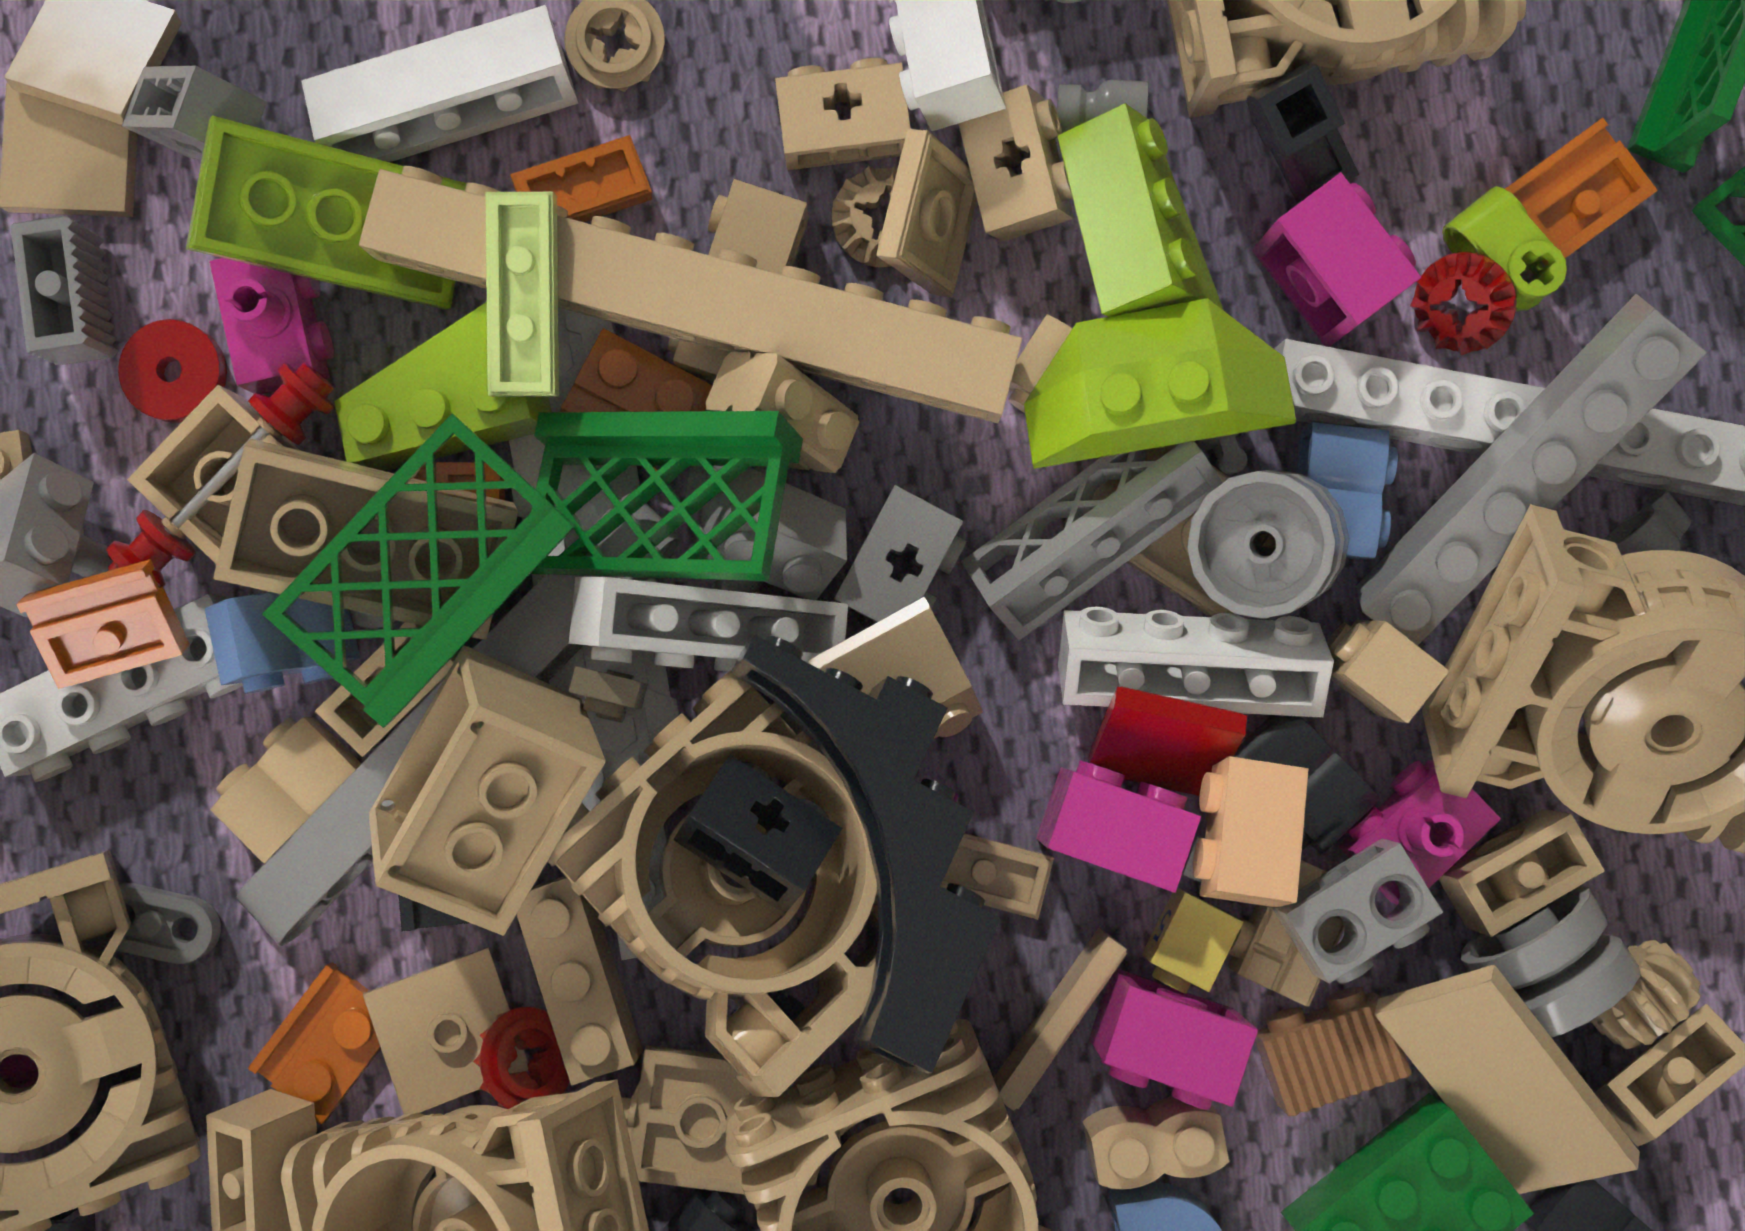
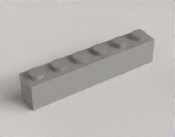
M1635 294L1356 585L1362 612L1374 621L1388 622L1418 646L1500 563L1530 504L1552 510L1707 352L1653 306Z

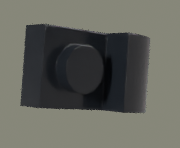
M1305 62L1284 74L1280 79L1265 85L1247 96L1248 108L1264 145L1270 148L1297 204L1340 172L1348 181L1359 175L1337 129L1346 123L1318 65Z

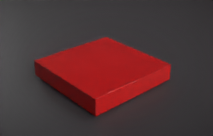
M1120 686L1115 690L1091 746L1088 763L1125 775V780L1139 783L1142 781L1157 787L1200 796L1201 784L1205 773H1212L1213 765L1229 756L1234 757L1246 735L1247 715Z

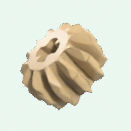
M1656 940L1643 942L1639 946L1628 947V950L1639 965L1640 978L1633 989L1616 1005L1590 1021L1602 1035L1605 1034L1614 1044H1620L1624 1049L1636 1048L1641 1043L1645 1045L1652 1044L1663 1033H1671L1672 1027L1679 1021L1688 1019V1010L1699 1002L1701 995L1698 990L1701 983L1692 973L1693 968L1680 953L1676 954L1667 943L1660 944Z

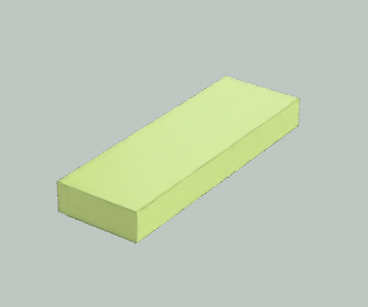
M553 191L485 192L488 396L559 397L557 195Z

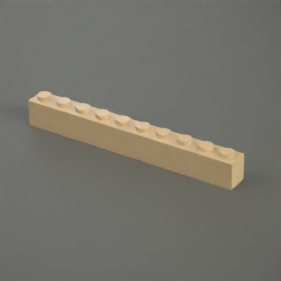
M404 166L402 174L379 169L359 246L376 260L487 289L485 192L501 191L477 183H467L465 191L441 185L442 178L440 176L412 166ZM557 205L558 308L728 353L730 351L751 352L754 356L756 353H777L804 373L994 423H999L1022 342V337L1009 334L1011 327L1004 322L980 316L973 317L971 324L946 318L947 309L934 303L910 300L908 307L882 301L884 293L866 285L846 283L844 291L820 285L821 277L805 269L784 266L781 274L756 268L757 260L740 252L721 249L719 250L718 257L693 251L694 243L672 234L656 233L655 240L653 241L630 235V226L611 218L593 216L591 224L567 218L568 211Z

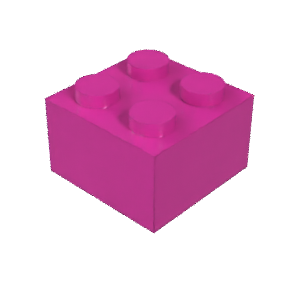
M1341 172L1277 219L1252 249L1253 253L1324 346L1327 347L1332 346L1422 278L1414 268L1416 260L1409 246L1396 235L1390 236L1374 216L1376 208L1369 194L1356 183L1350 184Z
M1081 760L1076 772L1061 767L1036 839L1051 850L1176 893L1201 819L1200 815L1184 810L1188 797L1140 781L1136 793L1121 788L1125 775Z
M1117 968L1107 983L1089 1041L1100 1056V1061L1110 1067L1108 1072L1110 1076L1141 1088L1147 1087L1149 1079L1158 1081L1173 1088L1171 1095L1174 1098L1194 1107L1210 1110L1212 1101L1233 1107L1258 1029L1232 1007L1188 992L1185 994L1170 986Z

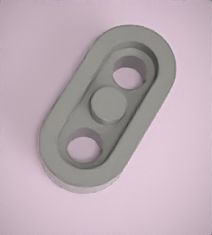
M135 883L119 884L124 902L133 908L135 919L116 951L174 964H185L206 956L216 946L221 933V923L216 910L205 900ZM184 917L190 918L196 923L197 934L193 940L185 939L179 931L180 922ZM115 931L92 939L106 948Z

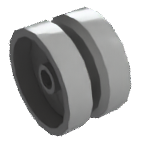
M1276 469L1262 470L1231 477L1205 496L1191 519L1187 549L1193 574L1210 599L1234 614L1264 619L1291 613L1309 604L1329 590L1345 566L1349 534L1343 510L1326 487L1302 473ZM1271 533L1274 536L1276 549L1273 554L1271 548L1260 546L1259 538L1261 534Z
M1581 885L1492 937L1478 932L1461 951V961L1468 972L1495 964L1551 1038L1586 1024L1612 1008L1633 989L1641 976L1639 965L1623 940L1613 935H1603L1608 925L1607 915L1591 890Z

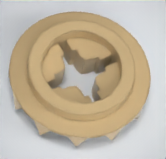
M583 0L569 17L565 29L564 42L568 59L578 76H582L598 90L610 88L626 92L629 86L641 81L648 82L652 71L659 62L663 61L665 32L658 13L646 0ZM624 21L626 40L631 45H634L635 49H618L615 56L611 57L608 63L606 46L601 40H598L597 36H613L617 28H621Z
M868 166L863 172L852 178H847L837 197L833 200L832 226L838 243L850 257L868 266L891 267L876 256L882 231L879 233L878 240L873 239L872 217L863 214V210L866 207L870 209L877 208L880 200L884 199L885 192L890 193L891 197L898 169L896 166L889 169H875Z

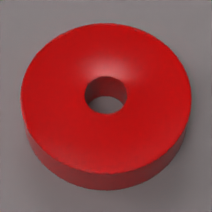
M164 319L143 326L129 338L120 355L118 376L126 398L136 409L161 421L181 423L217 385L225 388L227 366L221 348L205 331L185 321ZM179 361L181 364L180 376L176 380L168 382L164 375L165 368L169 363Z

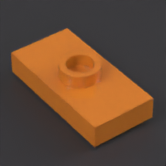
M630 135L510 174L516 192L553 191L557 195V205L568 211L567 218L581 222L590 221L593 219V216H605L652 200V190Z

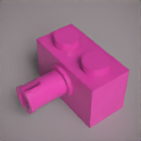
M225 258L209 261L237 386L253 394L276 391L283 384L278 368L284 362L291 365L294 369H297L305 362L324 379L330 378L326 360L334 357L333 342L326 324L323 321L317 322L312 300L320 297L319 280Z
M1418 760L1407 766L1392 781L1391 787L1396 792L1379 808L1374 805L1347 831L1350 836L1338 847L1348 858H1351L1381 838L1401 843L1429 889L1501 818L1473 789H1471L1467 798L1441 792L1434 761L1428 760L1423 764ZM1388 881L1381 885L1379 890L1390 902L1398 905L1400 892L1397 884L1394 881Z

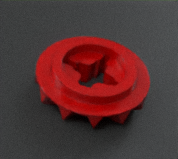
M1458 252L1446 255L1432 263L1421 275L1422 278L1416 282L1417 286L1410 307L1415 310V315L1419 319L1417 331H1428L1435 340L1436 349L1446 348L1457 351L1461 356L1470 352L1488 349L1505 335L1514 320L1517 298L1513 282L1498 263L1484 255L1472 252ZM1461 279L1462 289L1465 290L1467 300L1477 301V304H1488L1483 305L1480 309L1471 311L1467 315L1463 326L1462 320H1459L1457 310L1447 309L1446 305H1439L1457 295Z
M535 1007L515 1008L497 1015V1020L490 1028L480 1034L483 1039L481 1051L473 1061L480 1067L483 1083L479 1089L490 1093L498 1102L497 1106L510 1109L530 1098L563 1094L570 1080L548 1012ZM515 1046L519 1050L540 1047V1050L533 1054L534 1058L527 1064L530 1075L526 1071L508 1072V1069L512 1067L511 1063L518 1057Z

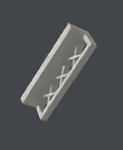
M1194 441L1178 444L1157 461H1144L1149 449L1099 458L961 561L988 606L1019 641L1197 511L1205 496L1223 483L1203 451ZM1120 479L1117 491L1104 500H1092L1098 487L1108 480ZM1056 518H1068L1063 531L1052 539H1041L1044 527ZM1005 556H1016L1013 567L994 582H991L985 571Z

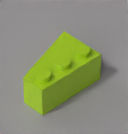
M1124 103L1058 135L1101 313L1109 317L1207 298L1224 311L1165 156L1168 153V146L1164 133L1157 121L1153 118H1146Z
M487 302L334 401L346 462L382 471L401 468L452 413L487 445H492L535 434L539 412H552L549 397L488 396ZM454 434L435 454V459L471 449Z

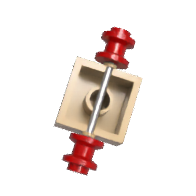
M286 362L278 368L283 384L271 397L255 393L247 401L243 396L217 385L127 479L166 517L161 519L154 513L143 510L136 517L142 532L130 544L113 541L107 547L106 551L113 560L108 566L109 571L151 559L154 566L152 574L158 587H165L166 581L161 570L173 558L188 562L196 554L194 548L185 539L186 536L217 564L244 445L250 439H255L299 450L293 443L300 445L306 439L301 423L313 411L329 414L335 408L333 403L327 398L334 390L332 385L305 362L297 369H294Z

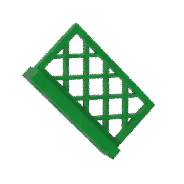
M1745 0L1684 1L1628 144V151L1685 173L1694 167L1705 137L1731 120L1745 84Z
M779 411L539 412L534 437L543 443L545 448L536 490L554 507L556 505L576 525L574 531L579 538L560 555L547 556L531 574L769 581L789 463H799L803 438ZM563 465H584L592 476L564 499L558 492ZM596 465H604V466H603L602 468L598 469ZM629 466H643L651 477L622 501L610 483ZM655 466H662L659 470L655 468ZM689 466H703L711 477L685 500L681 501L669 486V483ZM714 466H723V467H722L720 470L717 471ZM750 466H767L764 485L743 503L729 484ZM603 490L615 507L587 531L575 513ZM662 490L675 508L646 532L633 514ZM720 491H723L736 509L706 534L692 515ZM759 512L758 521H757V520L754 518V516ZM626 521L639 539L618 557H606L598 544ZM686 522L699 541L678 559H666L657 545ZM747 522L755 532L751 561L726 560L717 547ZM590 552L593 557H586L585 555ZM648 553H650L653 558H643V557L646 556ZM711 554V556L715 560H707L704 558Z
M452 413L262 615L365 706L363 711L384 728L398 716L576 525ZM454 434L475 453L476 482L436 483L435 454ZM484 462L505 481L485 482ZM426 465L427 483L408 484ZM513 488L534 507L531 513L515 529L487 530L486 489ZM476 489L478 530L438 531L437 491ZM427 491L429 532H389L388 504L399 492ZM378 515L379 533L360 534ZM488 537H507L488 557ZM478 538L480 567L469 578L441 579L439 539ZM429 539L431 580L392 581L390 540ZM380 541L381 581L343 582L341 553L352 542ZM331 565L332 583H314ZM441 587H460L442 606ZM431 588L433 617L422 628L394 629L392 589ZM382 589L384 629L345 630L343 591ZM332 591L334 631L307 632L286 611L304 592ZM394 637H413L395 656ZM384 638L385 667L368 685L346 666L345 639ZM317 640H334L335 656Z

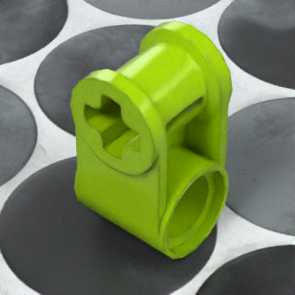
M1495 186L1489 189L1443 227V240L1452 253L1472 252L1484 255L1498 263L1507 272L1516 292V312L1527 311L1537 306L1544 297L1555 292L1565 280L1567 266L1566 259L1561 251L1553 245L1532 221L1521 202L1511 192L1502 187ZM1546 259L1548 264L1543 268L1540 262ZM1526 269L1532 271L1535 279L1529 284L1520 275Z

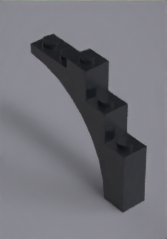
M754 635L741 651L731 673L774 700L814 739L843 781L867 838L877 881L879 940L871 992L853 1043L912 1073H933L1001 919L983 909L985 899L972 890L953 883H948L946 889L941 887L974 811L958 804L959 795L946 785L930 779H922L921 783L914 780L948 707L931 699L933 692L927 686L904 676H898L896 680L887 676L873 687L869 695L861 691L863 688L862 683L852 675L835 668H827L824 672L802 660V651L792 643L775 636H767L764 640Z

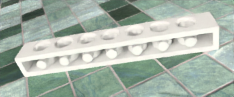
M1285 339L1274 348L1285 357L1296 421L1388 430L1389 438L1480 456L1545 389L1543 387ZM1652 408L1586 476L1659 490L1666 489L1670 492L1745 506V426Z

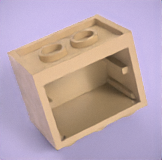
M463 645L369 812L375 885L504 936L606 762L587 711L583 709L584 703L582 699ZM385 800H391L393 801V804L390 806H383L382 802Z

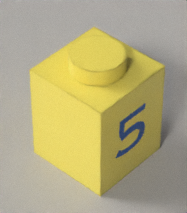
M1177 887L1176 893L1172 892L1142 953L1150 963L1156 965L1151 976L1187 994L1191 984L1210 992L1244 922Z

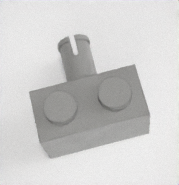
M33 453L0 480V607L23 617H27L26 612L20 613L16 604L26 594L68 583L71 571L83 577L109 571L108 566L113 562L106 551L108 546L84 535L83 523L94 482L36 453Z
M748 467L729 486L744 503L764 485L766 474ZM786 483L769 581L716 580L710 589L756 593L762 583L766 582L803 598L816 600L847 561L846 509ZM720 491L702 507L701 527L706 534L736 509L723 491ZM759 512L754 516V518H755L757 521H758ZM746 522L717 548L726 560L751 561L755 532ZM709 554L707 557H705V558L710 559V560H715V559L711 556V554Z

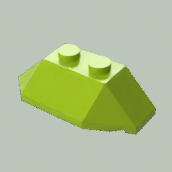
M1208 298L1077 322L1024 402L1034 469L1296 423L1285 357Z

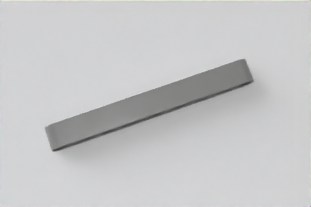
M629 493V494L625 495L623 498H621L622 501H623L628 495H630L631 493ZM647 503L633 514L646 532L662 519ZM613 505L610 509H608L607 512L600 519H602L607 513H609L615 506ZM625 521L602 540L598 546L606 557H618L639 538ZM674 531L657 545L666 559L679 546L681 537ZM590 552L585 555L586 557H593ZM648 553V554H647L646 556H644L643 558H653V557L651 556L650 553ZM544 575L488 633L487 639H482L473 649L547 683L583 647V645L569 644L575 577H611L647 581L649 578ZM443 680L238 892L236 900L279 946L291 942L303 933L373 862L369 812ZM385 800L382 802L383 806H390L393 804V801L391 800Z

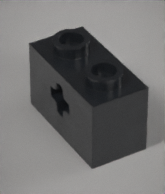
M729 754L673 840L786 914L807 888L843 828L829 820L826 812L814 802L798 799L773 783L771 776L758 765L742 762ZM759 824L763 826L767 831L765 832V834L759 832L755 828V826Z

